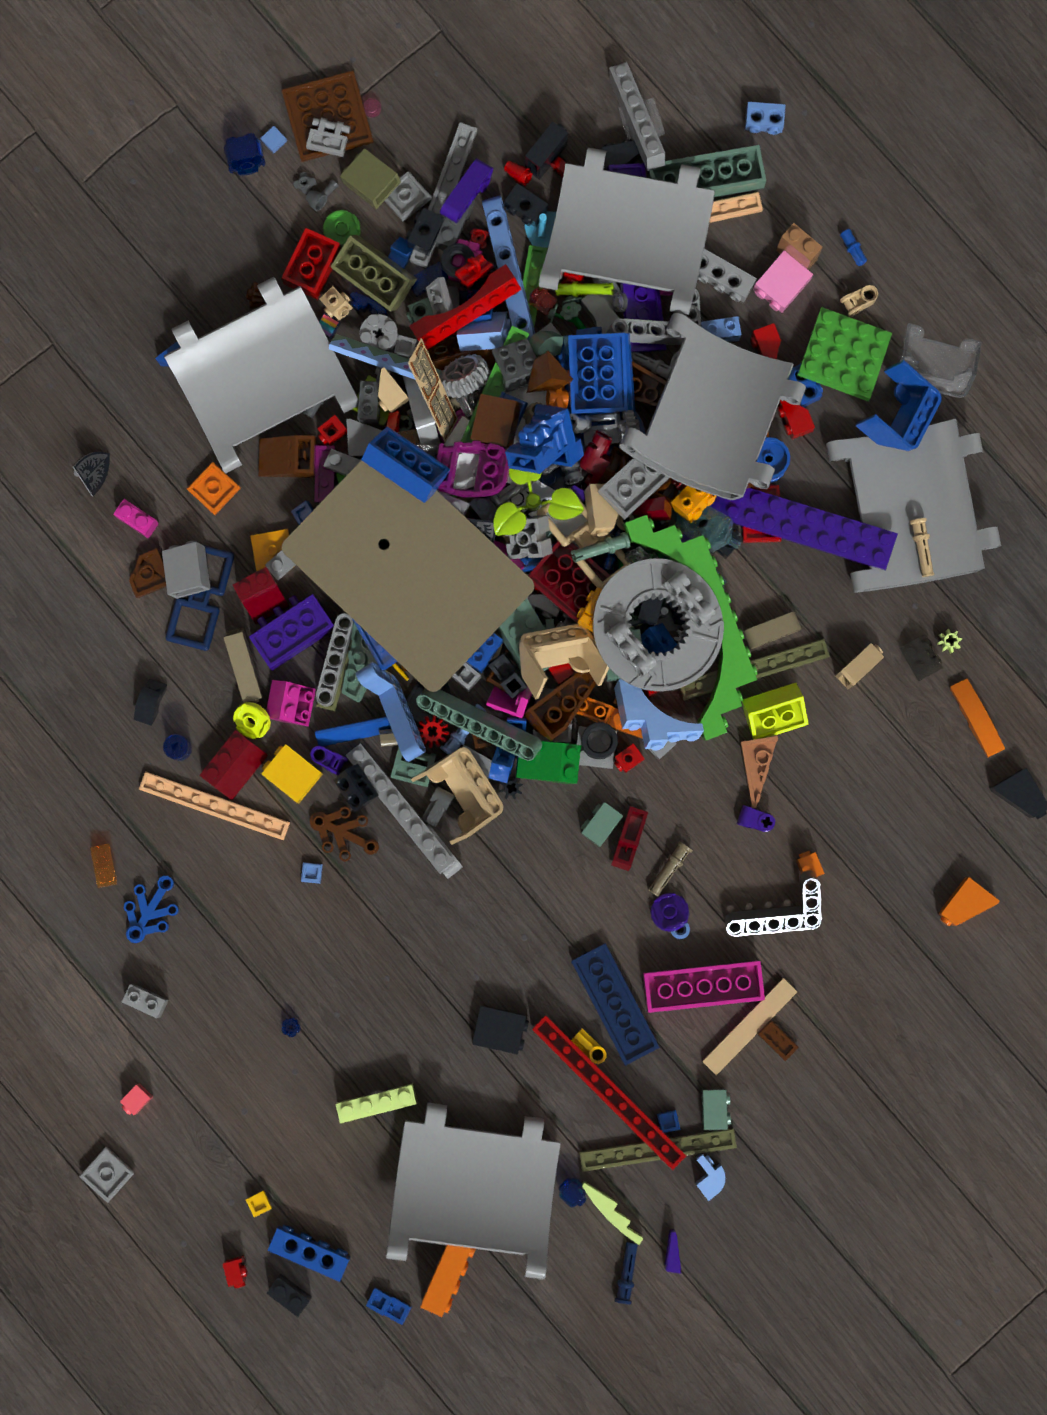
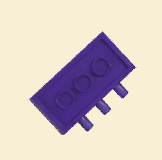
M313 594L302 602H299L295 595L289 598L293 608L285 613L280 606L275 607L273 611L278 618L269 624L264 617H260L257 620L261 629L250 635L249 638L272 671L333 631V623Z

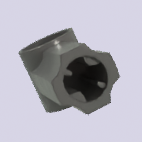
M438 786L421 820L436 828L455 795Z

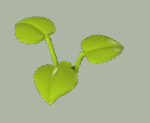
M510 469L509 476L511 480L519 485L527 483L529 495L525 499L526 506L517 508L514 503L507 502L497 509L493 523L496 536L514 535L521 532L526 526V516L521 510L537 511L540 506L549 503L548 512L553 518L567 520L581 514L584 508L577 495L568 488L557 489L552 494V500L541 501L540 496L533 493L531 481L539 480L542 473L537 474Z

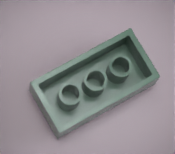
M527 598L496 630L520 671L519 642L522 635L545 630Z

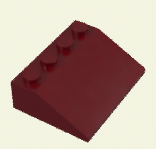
M558 541L552 547V554L545 556L528 577L534 582V587L578 624L579 618L576 616L581 607L585 608L588 601L586 599L591 590L595 592L597 587L572 559L571 551L579 548L572 542L568 546H562ZM591 558L584 559L602 582L610 576Z

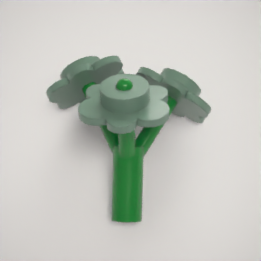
M569 295V297L565 298L566 301L562 302L563 311L560 314L555 313L558 304H556L555 308L551 307L550 311L547 312L549 314L548 318L551 319L550 323H552L554 317L572 322L578 330L586 329V326L578 318L581 306L576 304L581 301L582 297L577 298Z

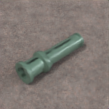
M622 532L619 536L612 538L606 537L603 542L572 550V559L576 563L603 553L613 554L619 549H629L630 540L626 532Z

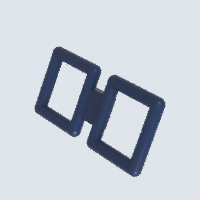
M203 545L207 554L226 558L219 586H210V590L189 595V599H176L165 639L176 644L208 651L220 612L218 607L208 605L211 594L218 596L225 594L235 555L233 552ZM182 606L211 613L203 642L174 635Z

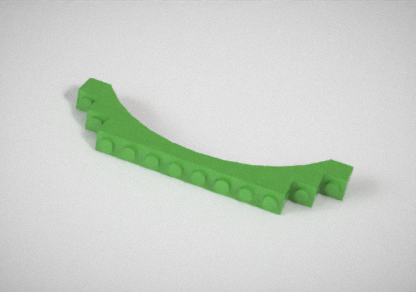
M647 515L626 522L623 526L631 543L655 550L668 559L683 564L695 571L710 586L718 600L724 622V633L719 650L720 658L717 679L710 700L696 723L703 724L704 731L701 736L705 741L727 733L728 723L721 714L742 706L741 701H743L740 691H737L736 688L757 680L756 675L758 673L755 665H751L749 659L751 657L750 650L747 646H744L742 641L744 634L741 628L738 629L736 621L738 619L735 611H731L729 605L731 599L729 594L724 592L722 575H718L715 568L718 565L715 557H711L709 551L711 549L708 538H704V535L682 543L681 539H683L681 530L676 528L675 525L653 533L652 529L655 527L652 519L648 518Z

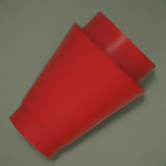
M508 161L504 167V171L519 185L526 186L532 178L533 174L529 168Z

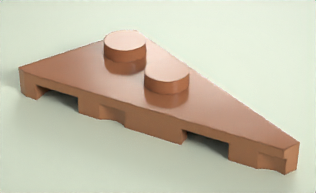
M778 736L740 742L752 808H757Z

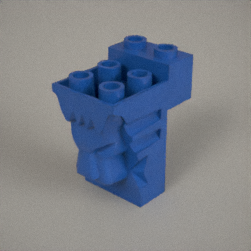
M542 404L535 405L531 423L526 424L518 432L519 443L511 445L505 451L509 469L537 474L542 473L551 464L572 467L584 456L581 439L574 436L568 408Z

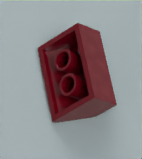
M235 730L199 776L233 800L268 755Z

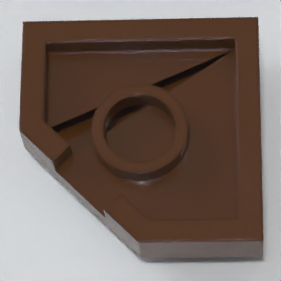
M156 548L139 555L133 574L129 578L130 585L137 599L166 587L164 564L159 550Z

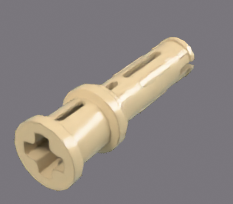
M927 518L909 521L914 533L912 539L917 544L922 577L935 575L928 545L930 534L927 533L925 522Z

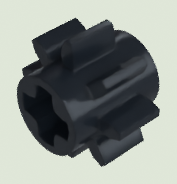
M514 777L513 781L509 778L507 783L500 782L503 785V789H500L499 792L506 793L505 799L511 795L515 800V794H522L519 791V787L523 784H517V778ZM513 782L515 791L508 793L506 786L507 784L511 785Z

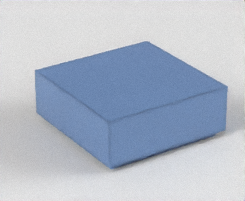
M275 126L260 138L273 154L287 142V139Z
M303 862L301 882L321 884L323 864Z

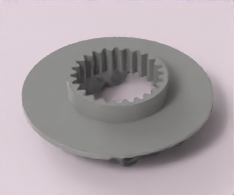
M646 559L624 567L605 584L595 604L593 634L602 659L613 673L623 681L644 690L671 691L694 682L713 664L723 640L724 622L721 608L714 592L695 571L672 560ZM658 597L659 600L666 598V603L672 601V607H678L677 613L683 614L680 619L685 621L682 627L686 630L681 633L683 638L679 639L680 643L674 649L664 654L658 653L655 655V652L648 653V650L634 637L633 632L629 629L631 624L628 621L632 619L630 614L635 611L634 608L641 602L649 598L655 599Z

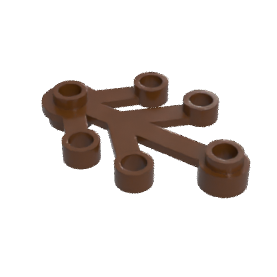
M342 807L339 811L328 815L323 812L314 813L310 818V825L314 830L319 831L323 843L322 850L325 853H331L334 850V845L329 841L326 829L334 833L340 851L339 858L344 862L351 859V853L347 850L344 838L363 847L364 851L369 855H374L378 852L379 844L373 839L365 840L347 831L359 826L365 827L368 824L366 816L360 815L355 820L336 826L330 822L339 818H349L351 810L348 807ZM347 809L349 814L343 816L342 810ZM362 817L366 819L364 825L359 824V819ZM317 818H322L323 823L321 825L316 824ZM370 843H373L375 846L372 851L367 848ZM326 844L331 845L330 851L325 850L324 847ZM344 852L349 854L346 860L342 858V853Z

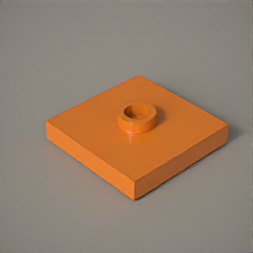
M214 462L187 488L214 515L241 489Z

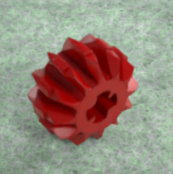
M435 715L432 717V722H430L428 716H425L427 724L419 721V724L424 728H417L419 732H423V734H420L421 738L425 737L423 744L425 745L429 740V747L432 748L433 741H435L437 747H439V738L443 742L446 741L441 735H449L448 731H442L448 725L440 726L443 719L440 718L438 722H435ZM430 726L431 728L433 726L437 727L436 732L438 734L436 736L433 735L431 737L428 735L429 731L427 729Z

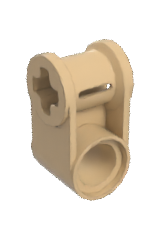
M867 285L841 298V303H844L849 312L848 316H854L867 307L872 306L878 297V290L872 285ZM864 293H871L873 298L866 299Z

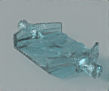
M707 506L702 511V515L691 524L675 512L672 507L671 511L678 515L676 528H679L681 533L690 539L704 535V538H708L711 549L709 551L711 553L726 544L731 545L735 549H738V546L741 545V542L732 538L733 520L713 507ZM701 520H708V524L705 527L701 528L698 526Z

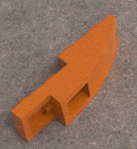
M587 697L577 712L578 715L594 722L609 724L617 731L643 739L641 728L638 730L622 729L619 710L611 705Z

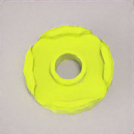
M245 702L241 704L233 715V721L237 725V730L243 736L250 739L261 738L270 729L271 722L268 713L256 703ZM248 717L252 718L255 724L250 723Z

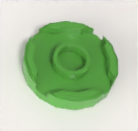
M337 210L329 214L323 225L324 236L339 242L341 248L350 235L360 236L361 233L359 220L353 213L346 210Z

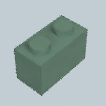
M605 802L603 805L598 804L592 812L595 814L592 820L587 819L581 827L583 829L581 834L598 847H601L623 817L622 814Z
M725 1088L701 1089L703 1129L727 1130L728 1125H731V1114L727 1113V1105H730V1093H727Z

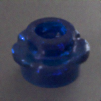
M290 1018L282 1022L281 1030L284 1035L294 1037L296 1033H299L301 1027L297 1019Z

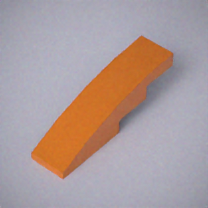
M965 679L950 686V691L959 703V709L969 723L970 730L986 756L990 757L1004 750L1005 747L969 680Z

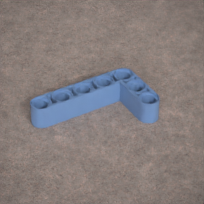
M374 662L357 671L356 677L361 685L379 696L404 759L410 762L425 753V746L397 678L388 671L381 670Z

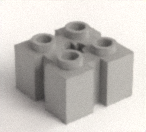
M548 515L532 516L529 518L526 516V526L521 532L514 535H505L510 537V543L506 544L509 559H520L527 556L529 558H538L552 554L551 538H546V532L550 530Z

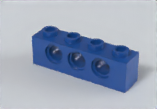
M278 1226L268 1251L336 1281H341L350 1260V1256L347 1255L348 1252L340 1248L334 1250L329 1247L330 1244L321 1240L319 1242L311 1240L312 1237L306 1233L301 1232V1234L293 1232L294 1229L290 1226ZM289 1239H294L297 1242L295 1249L288 1247L287 1241ZM312 1247L315 1250V1255L312 1257L307 1256L305 1248ZM323 1256H332L333 1263H324Z

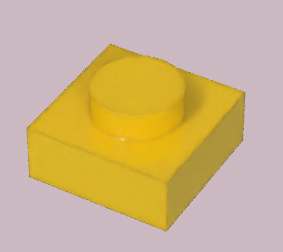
M264 1190L246 1199L253 1217L272 1209Z

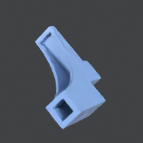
M619 679L616 683L614 690L622 729L638 730L641 728L645 749L660 750L664 748L667 741H695L703 733V724L679 721L661 712L648 700L641 688L630 685L622 679Z

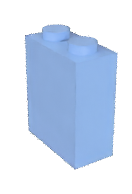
M493 312L491 321L469 323L459 329L457 340L460 351L502 347L512 326L508 312Z

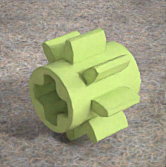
M947 629L946 636L942 633L939 634V637L942 639L937 645L943 647L942 652L949 650L951 654L954 651L953 647L960 649L958 642L962 638H958V631L950 633V630ZM948 638L950 640H953V643L951 645L950 643H946V640Z

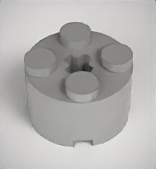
M372 314L368 316L360 327L361 342L388 352H394L398 341L396 324L385 315ZM380 333L383 335L379 336V338H376V335H379Z

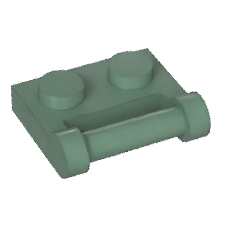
M398 747L390 778L428 787L430 779L427 775L412 782L411 778L434 764L437 754L423 753L415 758L427 761L428 765L425 767L402 761L403 756Z

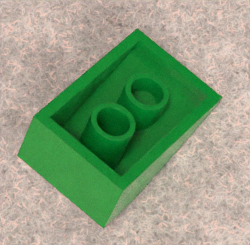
M541 741L542 748L533 760L527 761L517 756L515 778L577 784L581 745Z

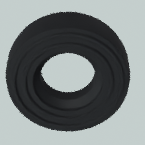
M456 243L448 246L441 256V266L444 272L453 278H457L455 272L461 268L452 265L451 258L454 255H462L465 258V264L468 263L467 259L470 257L475 258L473 251L464 244Z

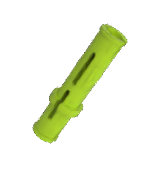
M573 281V283H558L556 295H573V297H578V295H613L612 290H614L613 283H578L577 281Z

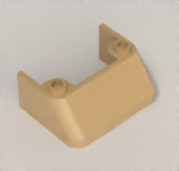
M579 624L526 633L522 635L519 642L521 676L535 699L539 698L547 680V676L542 668L569 663L576 672H589L598 686L602 685L609 670L597 649L595 639L588 629Z
M467 748L457 749L411 778L412 782L426 775L434 783H440L445 780L464 810V813L458 817V826L462 833L450 841L451 845L468 838L503 811L502 801L471 751Z

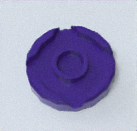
M674 893L663 894L656 898L650 910L654 924L661 930L668 932L677 931L682 928L688 921L690 914L689 906L685 899Z

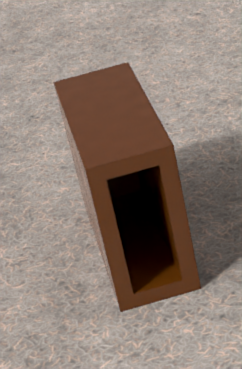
M480 394L470 439L484 444H496L504 449L509 448L514 442L522 403Z

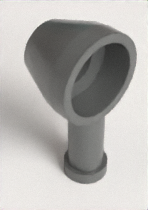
M331 180L330 184L322 192L311 190L306 196V201L313 210L320 211L326 204L327 197L338 188V184Z

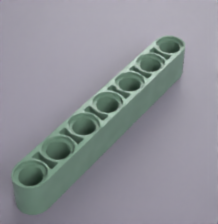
M425 688L416 699L417 705L421 709L524 760H533L542 748V742L536 736L442 690L431 692Z

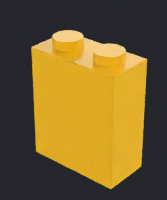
M285 744L278 747L274 753L275 758L272 761L268 760L265 763L261 774L299 804L323 774Z

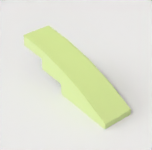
M583 1181L582 1187L606 1219L624 1235L640 1245L643 1236L628 1227L630 1218L615 1210L618 1204L617 1201Z

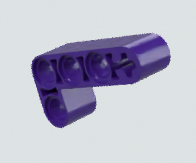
M476 158L444 202L440 214L457 223L478 193H484L491 181L493 167Z

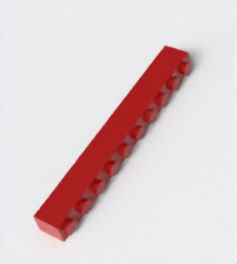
M547 1016L532 1029L670 1169L674 1170L686 1157Z

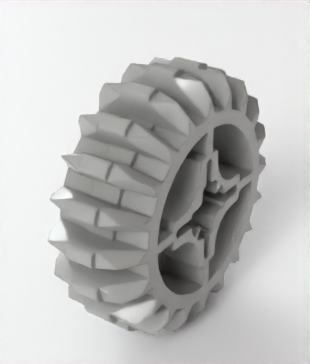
M468 354L465 357L461 356V358L455 359L448 366H445V370L441 371L442 374L439 378L447 396L452 398L457 396L460 398L463 395L466 397L467 394H473L475 390H479L480 386H484V382L488 380L490 374L488 365L481 356L476 354L471 356Z

